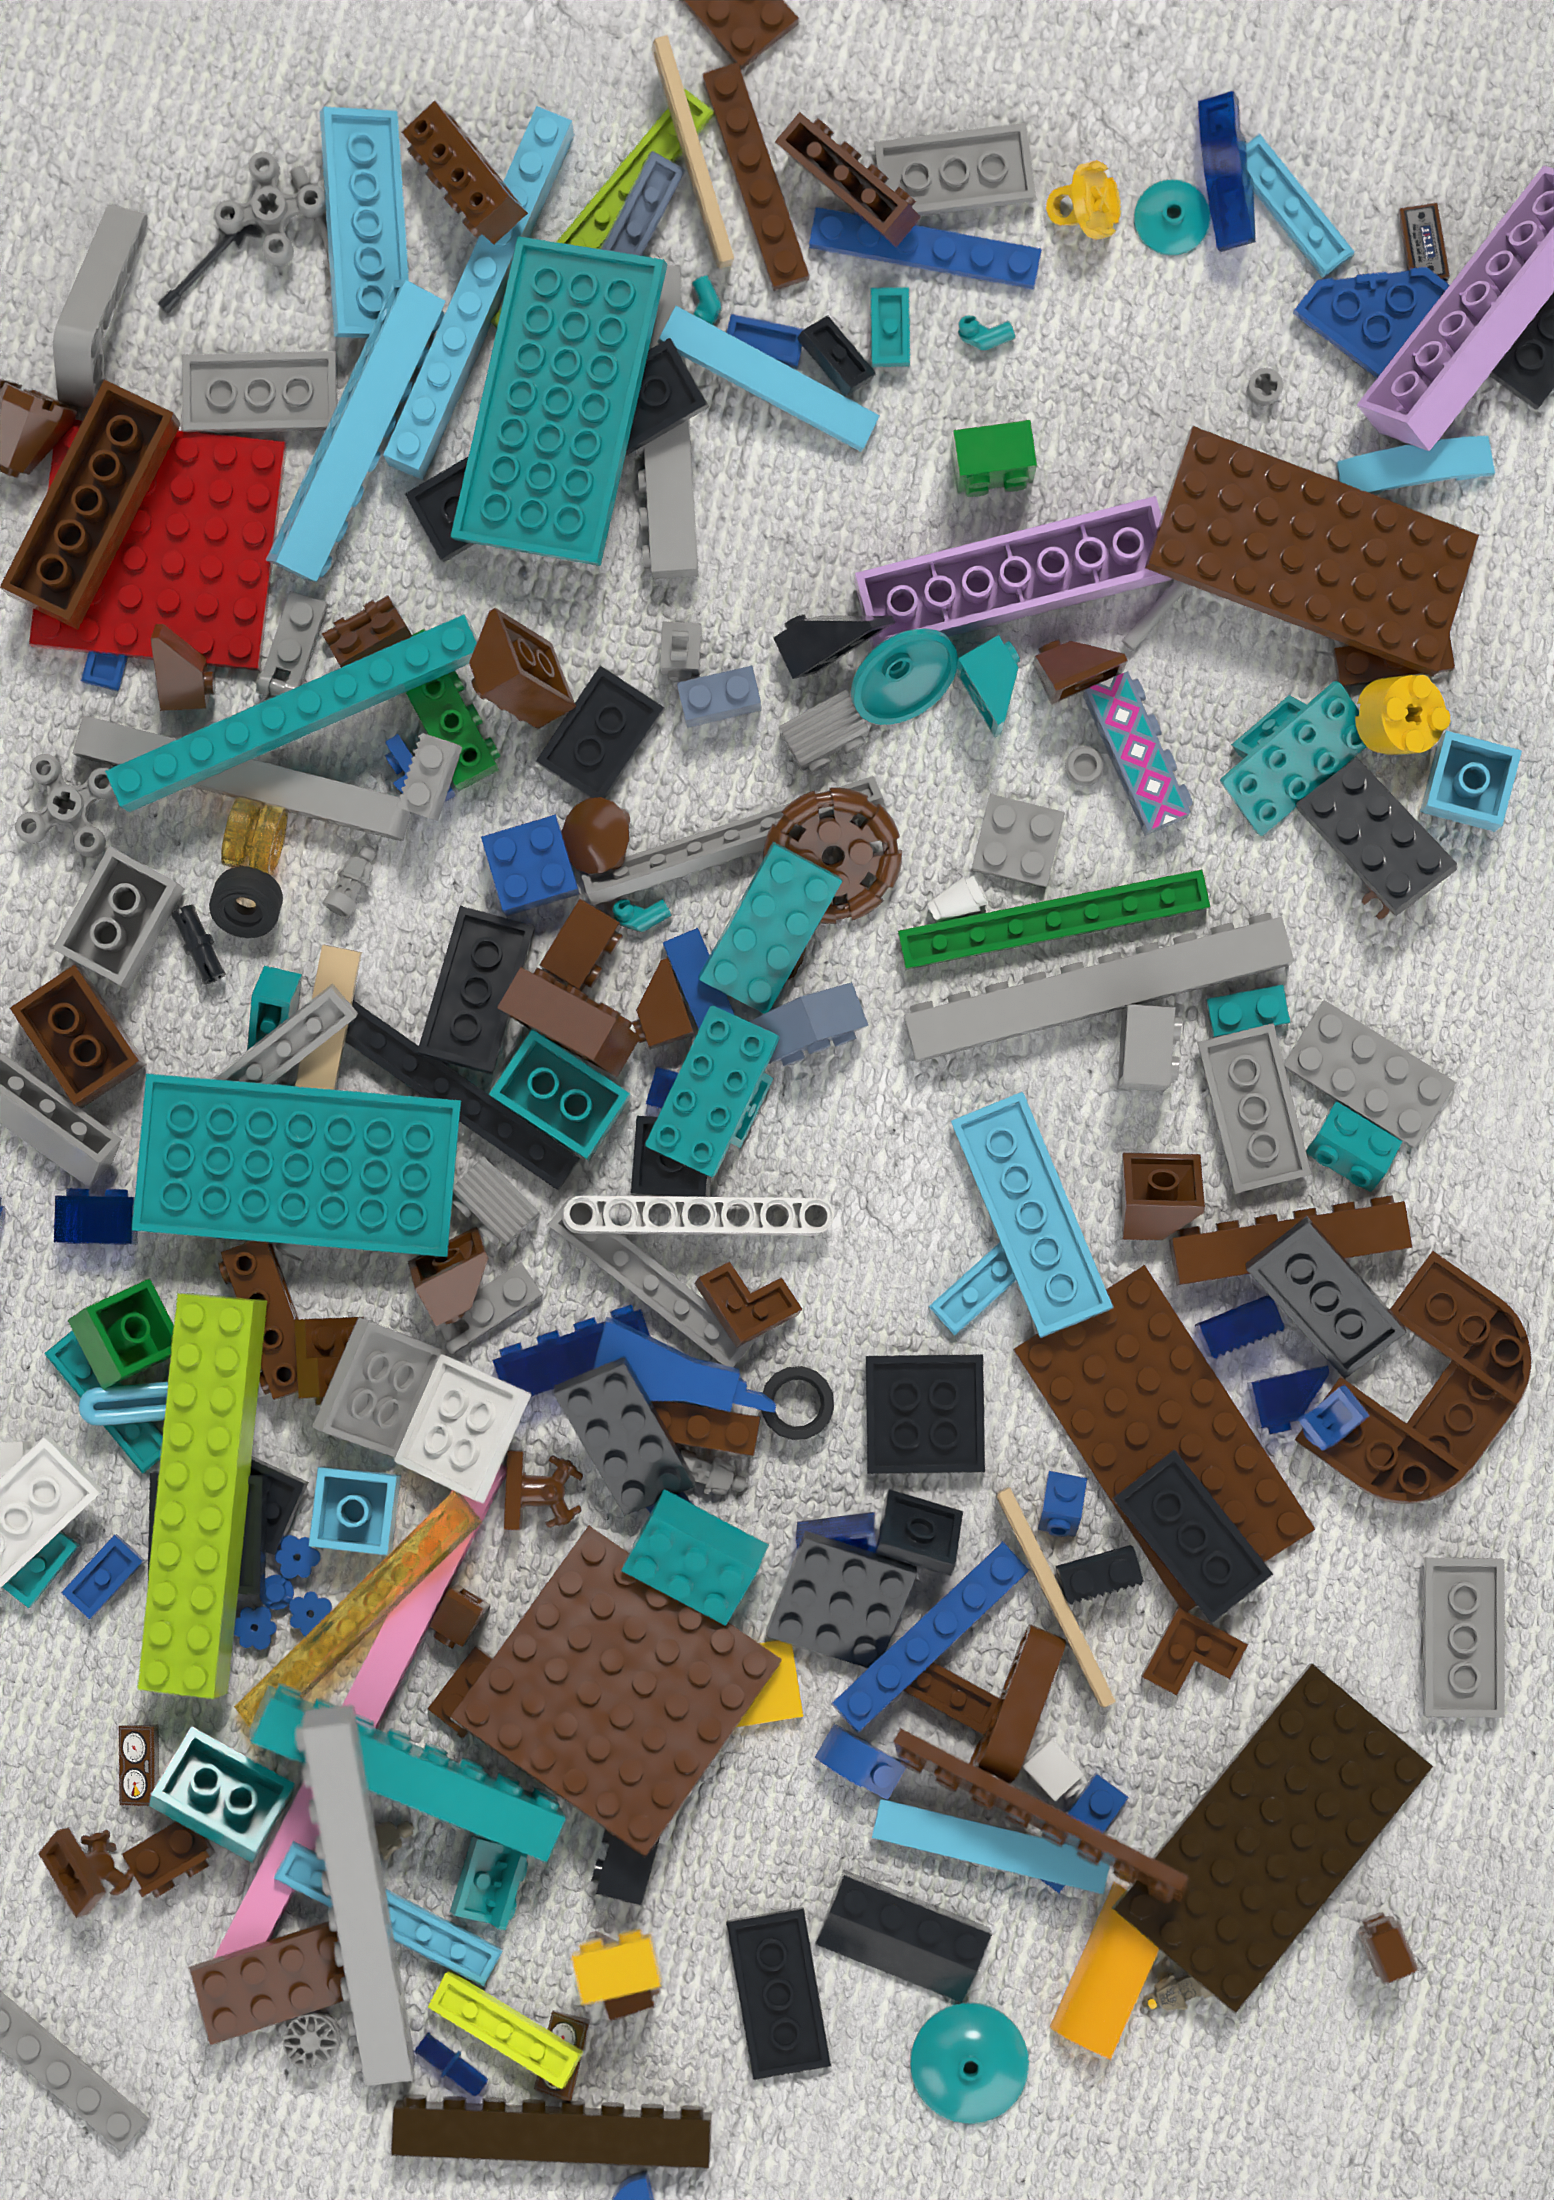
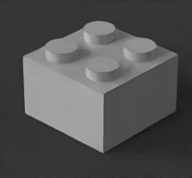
M1128 1004L1122 1011L1117 1089L1164 1092L1171 1086V1083H1174V1080H1178L1179 1057L1173 1056V1044L1180 1041L1182 1020L1179 1017H1175V1007Z

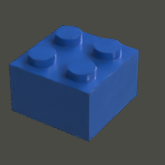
M556 814L481 836L501 907L506 916L580 895Z

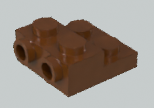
M359 1317L294 1320L299 1399L315 1398V1406L322 1404Z

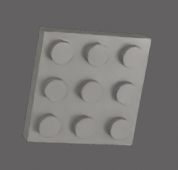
M359 1317L312 1427L323 1433L396 1457L440 1354L444 1355L446 1351Z

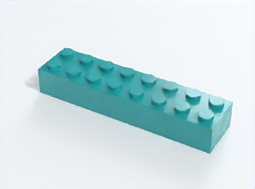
M279 1683L278 1688L268 1685L249 1728L250 1741L253 1744L302 1764L307 1763L305 1751L298 1750L296 1728L302 1726L305 1711L337 1706L316 1698L314 1703L306 1701L300 1697L301 1692L282 1683ZM355 1714L369 1791L548 1862L566 1820L560 1803L555 1801V1795L536 1787L533 1792L527 1791L519 1786L520 1781L509 1775L498 1773L495 1778L483 1772L484 1767L472 1760L462 1758L461 1762L458 1763L446 1756L448 1752L440 1747L426 1743L424 1748L410 1742L411 1737L392 1728H389L388 1733L382 1732L373 1727L374 1721Z

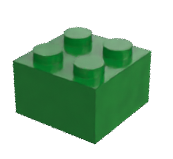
M1031 420L953 430L951 455L957 493L966 492L967 497H979L988 494L989 489L1004 487L1006 492L1024 490L1027 488V484L1033 483L1037 460Z
M150 1278L85 1307L67 1320L103 1390L171 1357L174 1324Z

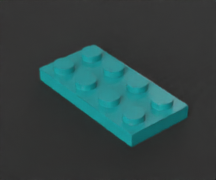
M773 842L698 975L699 980L763 1014L769 1012L843 881L842 878Z

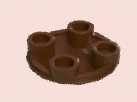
M602 797L587 798L575 805L567 815L562 828V835L571 864L577 870L588 874L604 873L610 869L620 868L624 863L625 853L630 840L629 813L625 809L620 808L615 802Z

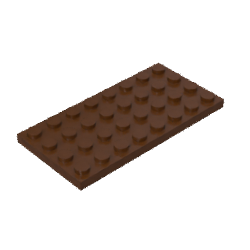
M1192 426L1181 454L1145 569L1433 677L1439 671L1479 534Z
M1143 1265L1106 1289L1113 1309L1042 1338L1037 1333L1015 1347L1013 1351L1178 1607L1189 1612L1197 1605L1112 1499L1170 1451L1176 1450L1264 1562L1314 1531L1315 1527L1146 1266Z

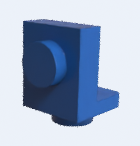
M1343 1385L1312 1411L1302 1415L1298 1421L1303 1427L1305 1437L1313 1445L1318 1446L1321 1450H1325L1341 1441L1370 1415L1347 1386Z
M1054 1471L1048 1472L1042 1511L1038 1521V1530L1046 1531L1056 1537L1076 1536L1082 1518L1087 1478Z

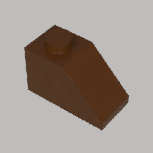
M155 624L151 636V645L160 711L207 709L210 695H215L216 693L214 671L208 672L206 658L164 624Z
M668 958L660 961L636 1009L639 1019L632 1021L636 1034L640 1036L639 1043L647 1041L650 1050L694 1035Z
M459 1584L451 1587L429 1627L436 1630L433 1637L452 1649L456 1644L461 1647L465 1646L490 1607V1604Z

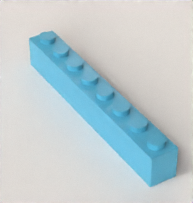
M394 280L267 556V561L308 581L317 582L319 577L325 576L332 562V557L329 554L334 543L340 542L348 527V522L345 521L351 507H356L363 496L364 487L361 486L367 472H372L379 461L380 452L377 450L383 437L387 438L395 426L396 417L393 415L399 402L403 403L407 399L412 389V382L409 380L415 367L419 368L426 359L429 350L426 343L431 333H435L439 329L445 313L442 309L446 302L445 300L408 280Z

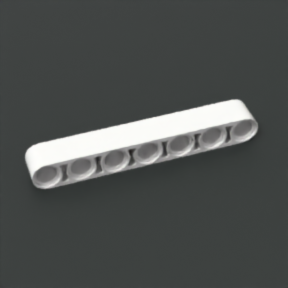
M577 1196L569 1200L564 1207L562 1220L568 1230L579 1234L813 1236L821 1234L830 1228L834 1220V1212L828 1202L819 1198ZM577 1204L588 1207L591 1212L590 1222L586 1225H576L573 1223L569 1215L571 1207ZM619 1204L629 1210L630 1220L626 1225L619 1226L612 1223L609 1218V1210L612 1206ZM661 1205L667 1209L669 1220L666 1225L656 1226L651 1223L648 1212L652 1206ZM691 1206H702L707 1211L708 1220L704 1226H694L688 1220L687 1214ZM740 1206L745 1210L747 1220L744 1226L736 1227L729 1223L727 1220V1210L729 1207ZM777 1206L784 1211L786 1219L783 1226L773 1227L767 1222L766 1211L769 1207ZM814 1206L822 1210L824 1223L821 1227H811L806 1222L805 1211L808 1207Z

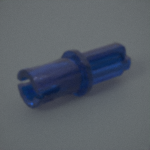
M429 2031L413 2051L439 2070L442 2079L444 2076L448 2077L473 2097L479 2095L488 2082L487 2076L460 2056L461 2051L458 2050L455 2053L432 2036Z

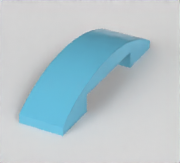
M1489 436L1441 439L1436 442L1430 451L1409 444L1351 457L1336 463L1339 482L1374 495H1379L1382 491L1455 478L1456 481L1495 474Z

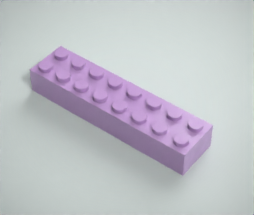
M1543 166L1358 402V408L1380 434L1430 451L1554 292V168Z
M1149 497L855 573L854 583L863 616H893L895 621L893 625L869 639L872 650L887 638L907 630L933 629L950 637L1172 580V578L1145 569L1161 519L1157 497Z

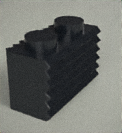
M1131 1545L1055 1566L1063 1595L1071 1605H1073L1075 1600L1079 1603L1082 1599L1088 1601L1090 1596L1096 1599L1098 1594L1104 1596L1105 1592L1111 1595L1113 1590L1119 1592L1120 1588L1126 1590L1128 1586L1134 1588L1136 1583L1141 1586L1144 1582L1135 1549Z

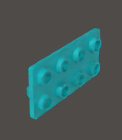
M1333 681L1308 704L1288 695L1231 744L1243 760L1220 779V783L1258 835H1265L1297 807V802L1332 777L1367 747L1362 742L1356 729L1355 716H1359V709L1343 685L1338 681Z
M711 1006L646 1141V1147L705 1175L715 1177L730 1144L739 1148L742 1147L774 1078L766 1074L765 1070L780 1037L718 1007Z

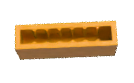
M1116 1882L1112 1884L1050 2024V2028L1061 2036L1110 2060L1159 1951V1948L1112 1909L1113 1905L1127 1889V1887Z

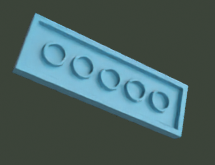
M323 107L319 113L334 337L368 338L394 280L409 281L398 111Z
M1023 1091L951 1120L953 1129L1040 1338L1113 1309L1111 1300Z

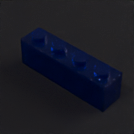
M631 1304L610 1311L612 1318L652 1337L642 1309L634 1311ZM595 1317L573 1324L575 1332L560 1336L558 1330L537 1336V1345L523 1349L520 1342L499 1349L501 1357L492 1360L498 1379L531 1393L530 1397L553 1390L554 1386L593 1370L605 1321L597 1324Z

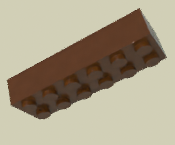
M104 379L0 585V588L9 597L77 630L79 629L181 425L174 412Z

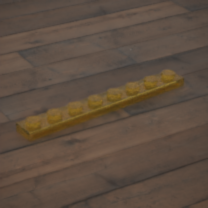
M453 1491L234 1706L249 1728L268 1685L278 1688L279 1683L288 1685L301 1692L300 1697L303 1699L483 1522L462 1494Z

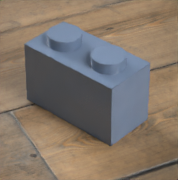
M752 665L677 683L687 728L762 711Z

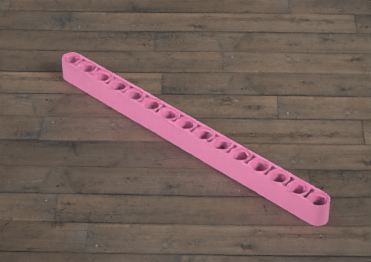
M502 1464L499 1467L484 1504L451 1490L342 1705H353L355 1714L374 1721L373 1727L376 1729L382 1721L506 1476L507 1467ZM304 1781L214 1958L269 1941L284 1914L295 1889L274 1879V1875L293 1841L315 1852L316 1836L320 1835L318 1823L312 1824L310 1819L309 1801L314 1799L312 1787L306 1788Z

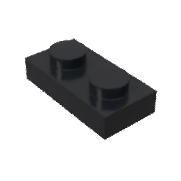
M828 315L802 330L796 338L845 397L869 383L876 375L874 369Z

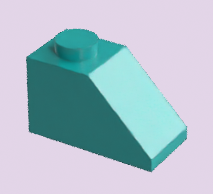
M264 965L252 993L247 1050L297 1012L302 974Z

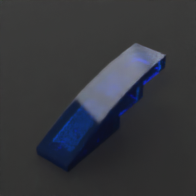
M1232 90L1198 101L1203 169L1214 235L1219 252L1256 242L1253 178L1247 170L1246 138L1240 130L1239 98Z

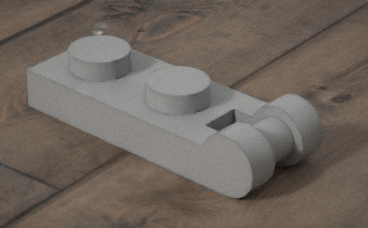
M290 591L264 669L258 679L256 693L264 696H269L271 693L278 696L302 685L329 606L326 602ZM278 670L290 673L287 682L275 679Z
M520 1262L477 1291L472 1308L466 1311L463 1316L470 1326L468 1330L460 1334L454 1323H443L437 1327L433 1320L430 1323L436 1332L440 1330L448 1342L445 1346L452 1355L543 1294L523 1263Z

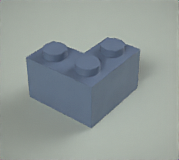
M852 982L800 996L749 1021L780 1037L768 1064L782 1061L783 1066H788L805 1059L803 1052L808 1050L809 1054H814L831 1047L830 1041H833L835 1047L857 1039L856 1031L869 1026Z

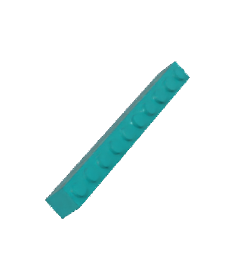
M463 614L110 768L105 773L119 806L128 812H132L469 665L478 639L470 621Z

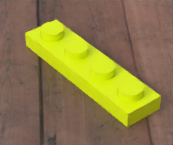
M451 1970L443 1976L428 2005L429 2009L560 2089L564 2088L568 2083L584 2052Z

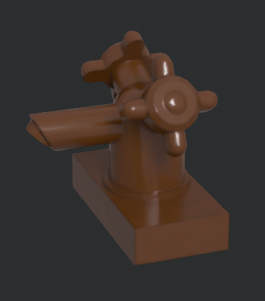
M508 1450L504 1530L522 1529L523 1508L525 1506L550 1507L555 1518L545 1522L548 1528L569 1524L575 1518V1515L579 1514L582 1510L580 1505L569 1510L564 1501V1485L570 1475L579 1481L583 1479V1474L577 1470L573 1462L552 1455L548 1461L556 1465L557 1468L551 1477L526 1475V1451Z
M69 1827L56 1830L38 1852L75 1918L88 1915L107 1893L101 1881L106 1880L114 1886L110 1894L118 1896L130 1887L133 1880V1870L129 1868L123 1874L115 1867L114 1859L109 1852H115L117 1847L115 1843L109 1840V1830H104L102 1833H94L91 1836L83 1835L81 1837V1844L88 1845V1851L84 1853Z

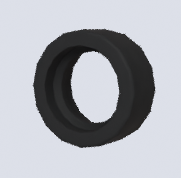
M803 1366L787 1367L775 1373L768 1380L762 1393L774 1401L777 1391L783 1384L791 1380L809 1382L816 1388L820 1396L821 1406L818 1415L812 1422L804 1426H792L783 1422L778 1417L776 1411L773 1413L761 1410L767 1426L777 1435L790 1440L809 1439L819 1434L830 1422L834 1410L833 1392L827 1380L817 1371Z

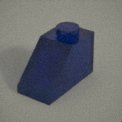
M1328 1365L1247 1382L1257 1428H1268L1269 1435L1292 1430L1291 1422L1298 1421L1305 1414L1330 1374Z

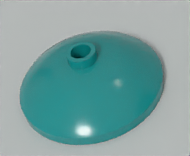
M933 629L907 630L887 638L878 644L858 667L851 685L853 706L863 719L878 725L897 724L920 715L933 706L945 694L953 682L958 662V653L955 646L945 634Z
M964 2002L939 2010L922 2025L912 2045L910 2068L915 2088L928 2107L948 2120L974 2124L986 2122L1000 2116L1017 2101L1027 2081L1029 2056L1023 2036L1010 2018L991 2006L981 2003ZM966 2062H976L978 2070L974 2074L965 2073L963 2066Z

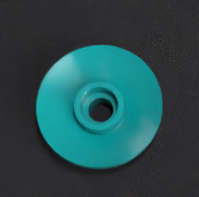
M1168 179L1151 185L1139 197L1134 211V225L1139 238L1148 248L1163 255H1181L1193 250L1203 241L1210 226V208L1206 198L1195 186L1182 180ZM1169 208H1176L1180 211V217L1172 219L1167 215L1166 211Z

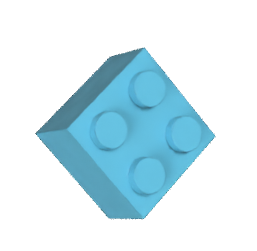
M1446 730L1437 743L1420 812L1493 832L1497 831L1504 823L1522 750Z
M325 1466L318 1467L309 1546L381 1555L391 1554L401 1475Z

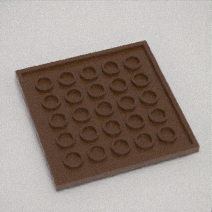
M589 1525L450 1719L646 1858L774 1674L782 1659L728 1622L725 1626L621 1571L629 1553Z

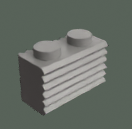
M846 689L780 725L779 733L801 772L810 768L813 773L830 764L832 760L829 756L843 749L845 754H848L866 743L864 737L869 735V728L853 706L851 696Z
M422 733L418 735L421 740L416 743L418 748L413 750L416 756L411 758L413 762L409 765L411 771L406 773L408 776L404 780L406 786L401 788L403 791L399 795L401 801L396 804L400 809L438 821L462 747Z
M484 1156L453 1186V1193L456 1197L452 1200V1203L467 1218L474 1213L484 1223L479 1230L494 1245L501 1240L504 1245L508 1246L540 1214Z

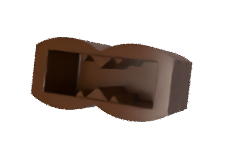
M1384 1912L1370 1915L1362 1920L1363 1926L1358 1928L1357 1932L1376 1977H1380L1382 1983H1392L1418 1971L1419 1967L1400 1922L1395 1921L1393 1916H1385Z

